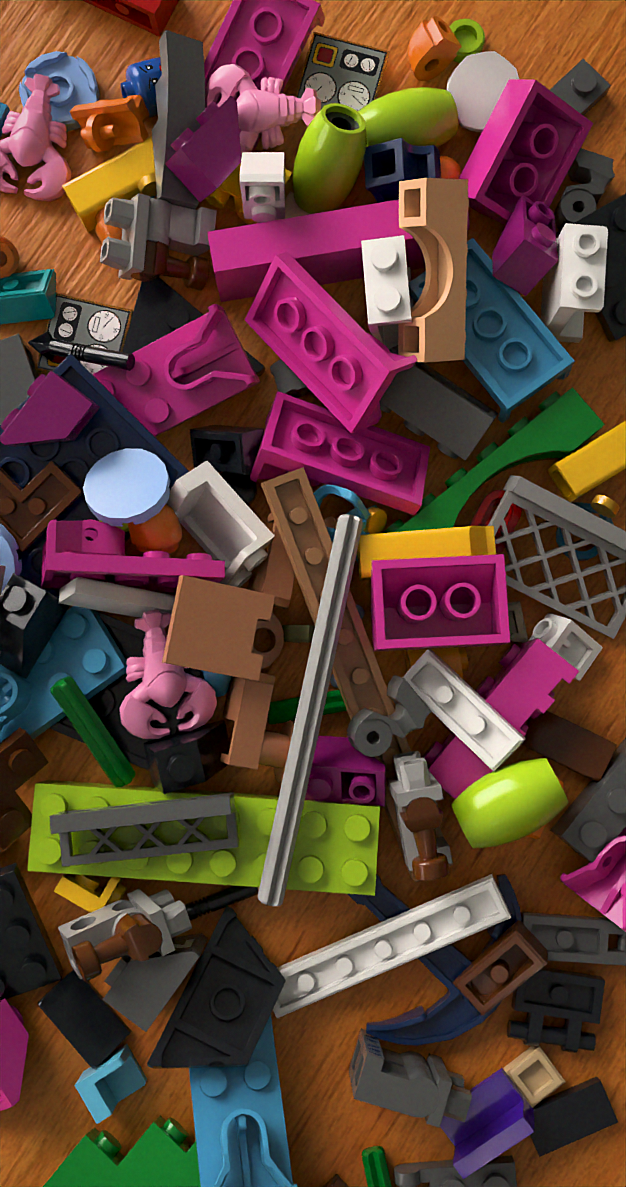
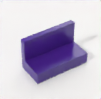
M503 1068L470 1089L472 1099L465 1122L446 1116L442 1118L440 1127L455 1146L453 1166L463 1179L534 1133V1109Z

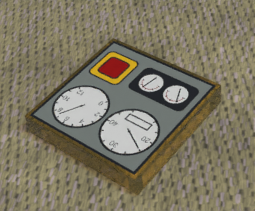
M313 32L295 97L301 99L306 88L316 90L317 98L321 100V109L327 104L339 103L359 111L378 98L389 58V51Z
M56 293L55 316L47 320L45 332L49 331L53 339L123 352L133 310ZM39 353L35 370L39 374L48 375L65 358L55 356L54 361L51 362ZM80 361L92 374L107 367Z

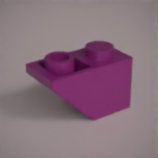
M232 96L220 107L212 101L196 118L201 126L194 133L188 127L170 145L176 152L165 165L199 202L214 192L241 163L237 102Z
M522 195L517 201L492 253L493 277L526 297L558 262V251L553 211L541 201L533 202Z
M50 371L47 376L41 374L29 387L27 395L30 398L21 410L15 408L2 422L1 429L4 432L0 435V442L6 446L22 447L75 441L100 407L59 374Z
M318 735L305 800L385 806V765L375 757L366 756L351 746L347 737Z

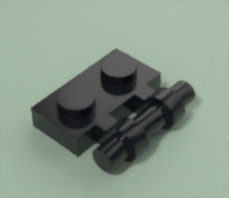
M543 967L513 991L512 1008L516 1011L527 1012V1018L525 1022L509 1020L507 1036L509 1038L521 1039L525 1045L538 1047L540 1043L561 1046L562 1051L577 1053L578 1049L594 1051L596 1045L595 1034L581 1031L582 1021L600 1024L605 980L601 976ZM544 1015L565 1018V1024L562 1028L543 1025Z

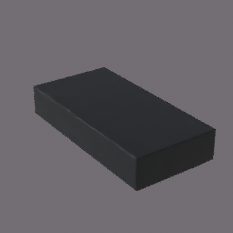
M596 1076L548 1097L533 1107L534 1133L530 1137L539 1157L618 1123L600 1079Z

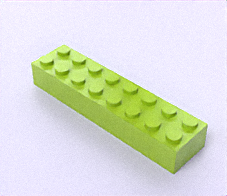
M58 780L35 783L27 871L260 887L279 795L180 789L163 794L157 787L124 785L123 787H114L113 784ZM234 793L239 847L62 866L59 833L51 834L49 816L62 811ZM305 800L286 889L375 896L380 806ZM226 815L205 817L197 827L211 840L228 838ZM198 818L187 819V820H188L191 824H194V822H195ZM177 820L166 821L158 826L154 834L167 844H177L188 829ZM148 823V824H143V825H145L148 829H150V827H151L154 823ZM133 825L120 826L110 838L123 849H132L138 844L144 834ZM102 828L101 830L106 834L110 828ZM90 830L71 832L73 855L90 853L100 839ZM192 833L186 842L201 840ZM148 839L142 847L157 845ZM104 844V846L100 849L99 852L113 850L108 845Z

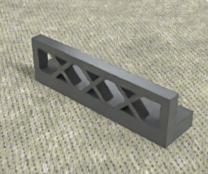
M234 793L62 811L49 816L51 834L59 833L62 866L239 847ZM226 815L228 838L211 840L197 827L205 817ZM198 818V819L194 822V824H191V823L187 820V819ZM177 820L188 829L177 844H167L154 834V831L162 822ZM154 823L150 829L143 824ZM133 825L144 834L134 848L123 849L110 838L118 827ZM102 828H110L106 834L101 830ZM90 830L100 839L90 853L73 855L71 832ZM192 833L201 840L186 842ZM148 839L157 845L142 847ZM104 844L108 845L113 850L99 852L100 849L104 846Z

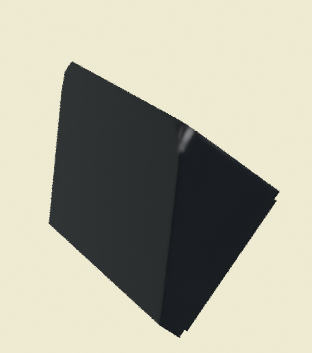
M209 425L190 429L194 468L208 461L217 472L250 475L263 438L264 429L225 425Z
M73 969L40 999L38 1005L89 1066L95 1069L130 1034L131 1030L109 1004L102 1000L103 997L89 981L85 982L83 978L80 979Z

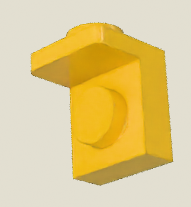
M65 874L60 879L54 892L84 910L93 912L115 901H120L127 887L121 884L124 878L111 877L104 889L99 886L101 881L96 876Z

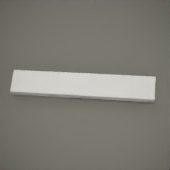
M490 874L277 967L286 979V982L273 1009L276 1018L510 919L511 913L493 875Z

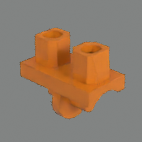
M140 95L75 105L69 111L72 118L82 128L81 137L87 149L92 148L96 152H107L115 145L144 142L149 136L144 125L145 121L149 118V112Z

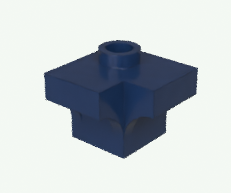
M403 138L366 147L364 155L366 189L373 194L377 203L398 200L399 181L441 178L440 150L435 145L415 146L407 143Z

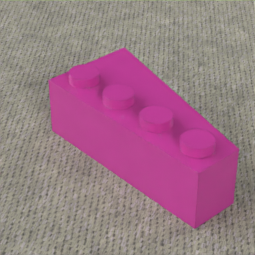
M537 638L521 643L519 647L513 643L498 662L503 666L494 679L487 676L475 691L518 732L525 736L528 729L525 721L529 717L535 719L541 713L544 714L555 701L553 698L555 693L552 691L560 680H565L570 684L580 671ZM453 732L448 735L442 744L435 741L422 757L427 762L428 771L440 783L442 789L454 799L472 783L493 771Z

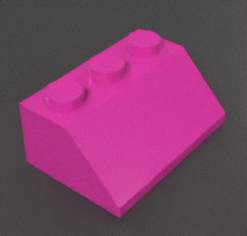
M509 79L459 179H468L469 207L504 225L507 224L517 201L522 195L533 202L541 201L550 207L593 123L537 80Z
M504 554L372 560L370 610L373 652L497 646L510 643Z

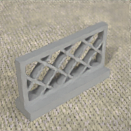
M510 475L503 488L505 493L488 526H494V536L500 528L502 536L495 538V545L504 542L510 564L505 565V572L512 570L515 577L513 579L506 575V585L614 639L626 617V585L616 588L610 567L626 562V531L521 476ZM513 503L525 510L529 527L508 533L504 517ZM534 515L546 521L536 524ZM552 525L561 528L565 545L545 552L538 530ZM532 533L538 554L517 561L511 539ZM570 533L582 540L572 542ZM587 544L596 546L601 563L581 570L575 549ZM568 552L573 573L553 579L547 558ZM606 552L617 558L608 561ZM540 561L546 582L532 587L524 585L519 567ZM603 570L609 591L588 597L583 576ZM576 579L582 600L567 605L560 603L555 586ZM548 588L551 598L538 591ZM624 593L623 597L620 600L619 595ZM611 598L615 612L608 625L605 626L595 620L591 604ZM584 607L586 616L575 609Z

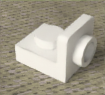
M548 613L544 619L537 623L532 636L528 640L531 641L538 638L580 671L574 678L578 681L582 679L603 648L574 621L552 613Z

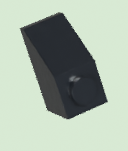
M15 573L11 576L0 596V664L26 679L70 605L58 603L59 599Z
M224 720L203 725L193 731L179 732L143 743L152 784L163 794L206 782L228 765L220 761L221 753L229 754L230 748Z

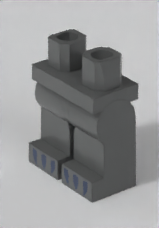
M361 1028L349 1066L354 1099L409 1116L424 1117L426 1124L439 1128L443 1116L465 1122L472 1095L470 1090L464 1089L465 1080L462 1075L447 1071L440 1056L429 1053L426 1061L421 1054L415 1051H407L400 1054L382 1048L378 1038L367 1034L366 1030Z

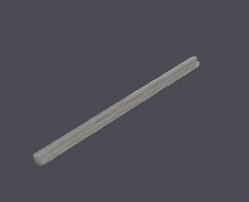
M349 514L340 515L337 521L259 887L258 900L269 906H281L285 896L361 536L363 520Z

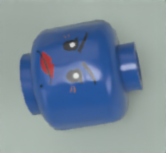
M160 57L129 65L126 70V82H122L120 85L123 98L133 95H140L143 98L149 112V118L158 115L155 85L162 75Z

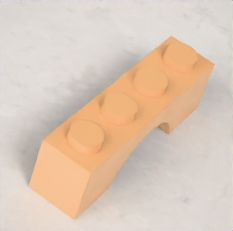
M421 178L399 181V228L409 233L417 241L422 250L426 266L423 291L416 304L411 308L412 322L398 324V355L405 357L415 355L417 362L465 360L468 179Z

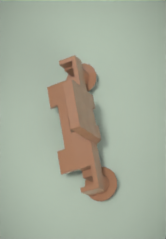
M270 513L268 514L267 522L273 523L272 533L275 537L269 544L267 558L251 571L253 575L249 579L248 589L185 575L179 576L162 663L233 676L229 684L222 717L233 720L235 723L229 754L221 753L220 761L228 765L258 770V764L274 767L275 779L278 783H282L295 722L287 721L280 733L265 730L275 676L260 672L261 669L270 666L279 657L284 645L283 628L279 619L272 613L273 607L289 609L295 573L273 515ZM328 516L324 523L327 527L336 529L338 520ZM261 628L267 630L271 637L269 648L263 652L257 651L253 646L255 632Z

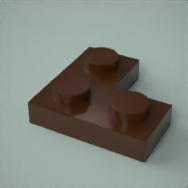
M50 461L23 489L0 467V524L15 538L21 552L26 551L47 530L49 521L58 519L84 491L55 461Z
M21 727L0 743V847L3 850L29 829L32 824V813L15 790L49 763L28 732Z

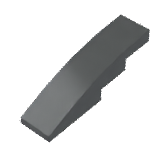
M165 30L159 39L162 75L155 85L158 121L151 130L157 199L167 201L173 205L196 209L199 203L197 198L165 163L176 152L170 145L188 127L194 133L201 126L196 118L205 110L203 42Z

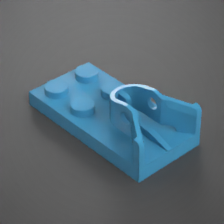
M471 238L467 241L465 360L462 361L501 408L498 420L504 423L509 419L513 409L555 379L564 380L568 377L575 360L516 290L493 277L492 260L474 238ZM426 271L409 282V293L415 302L418 301L423 291Z
M77 606L67 610L26 679L0 664V743L19 727L27 731L32 739H35L66 716L50 692V688L58 680L67 676L72 677L87 700H89L126 673L127 660L96 610Z
M270 1015L247 1067L189 1068L200 1187H297V1184L293 1185Z

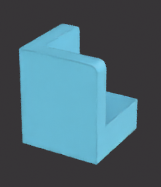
M126 1044L108 1055L95 1069L89 1067L84 1070L74 1086L96 1124L113 1114L119 1101L146 1084L147 1078Z

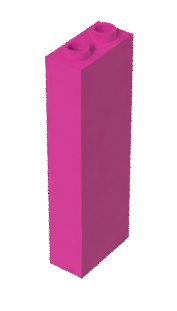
M399 199L207 232L221 302L256 297L275 255L288 252L319 285H326L364 278L361 241L404 235L407 267H410L411 270L426 267L422 250L417 241L409 233L399 228ZM469 213L467 218V230H469Z

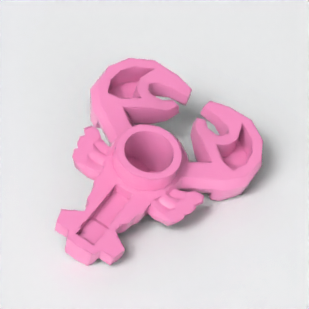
M231 64L221 66L211 75L206 86L205 105L207 108L212 101L216 103L221 94V100L217 104L218 107L230 96L236 100L239 129H241L240 146L242 158V152L252 151L260 134H262L263 149L267 150L269 147L274 148L284 143L281 127L297 123L301 119L308 126L321 110V100L317 98L316 90L306 88L301 99L295 96H287L281 94L283 80L273 77L269 79L267 77L262 78L261 90H258L247 71L238 65Z
M35 74L34 79L27 77L24 83L32 94L27 99L22 113L10 111L2 128L3 134L11 133V135L0 140V191L7 194H17L18 191L17 187L7 183L3 177L5 173H8L12 180H19L18 172L7 156L12 153L17 163L23 167L33 166L42 161L46 163L33 172L27 180V183L33 185L38 181H42V186L37 189H25L24 195L34 200L51 202L65 194L62 185L68 183L71 179L72 171L66 159L52 146L53 141L62 148L66 147L67 128L63 123L51 121L50 98L60 94V86L53 83L52 79L48 76Z
M159 610L143 612L142 618L135 619L134 627L145 631L143 657H129L127 659L126 680L131 682L142 678V682L125 697L119 708L122 725L130 734L142 739H160L170 734L169 728H155L150 725L152 720H157L161 724L167 722L164 714L146 703L150 699L161 706L171 708L179 701L184 691L189 692L177 709L176 719H183L185 714L190 711L193 714L188 720L177 725L179 732L193 731L205 725L213 716L217 706L216 692L207 681L185 673L184 668L187 667L162 663L167 639L164 628L170 623L171 616L168 612L161 614Z

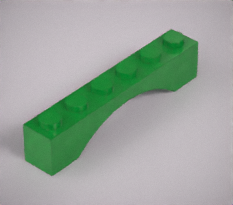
M573 387L562 396L555 391L538 406L541 413L533 420L529 421L526 416L519 420L507 431L511 438L501 446H498L495 442L491 443L476 456V459L480 462L469 472L464 467L459 469L445 481V485L448 487L446 491L437 498L430 493L422 499V505L414 517L405 524L401 519H398L383 533L452 528L467 500L484 483L501 472L524 463L563 459L595 435L605 424Z

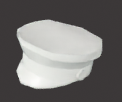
M495 51L480 52L466 56L454 69L447 83V90L452 94L456 103L459 124L470 131L483 132L508 80L519 79L517 69Z

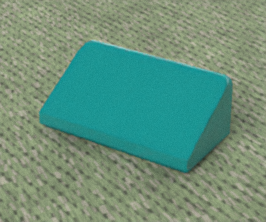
M54 269L14 273L9 277L0 279V324L54 318L56 312V273Z

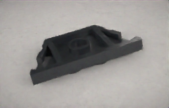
M159 277L150 282H141L123 352L132 354L203 316V314ZM245 350L257 376H261L265 372V366Z
M226 906L147 1063L149 1067L153 1069L247 1067L285 985L286 979L274 963L268 960L263 953L262 947L253 936H250L232 908Z

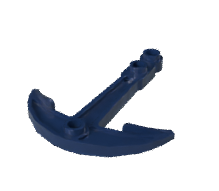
M377 873L375 896L347 894L357 904L365 905L381 922L411 909L381 883L380 876ZM506 874L497 875V886L511 913V918L487 928L491 938L480 955L516 921L520 920L522 922L520 907ZM449 944L418 958L448 988V992L426 1011L421 1005L394 1018L369 1022L366 1025V1033L384 1041L403 1045L418 1046L452 1040L481 1024L497 1009L500 1003L482 1016L453 984V981L473 960L466 957L453 944Z

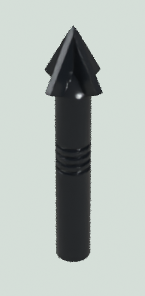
M49 331L28 341L30 346L51 362L54 361L55 356L66 358L71 353L79 361L131 371L135 365L133 354L53 339Z
M231 886L210 894L206 898L203 897V900L200 898L198 899L199 901L195 900V903L193 901L187 903L185 907L191 921L198 918V915L201 917L202 914L206 915V912L209 914L210 911L214 912L258 895L259 890L258 887Z

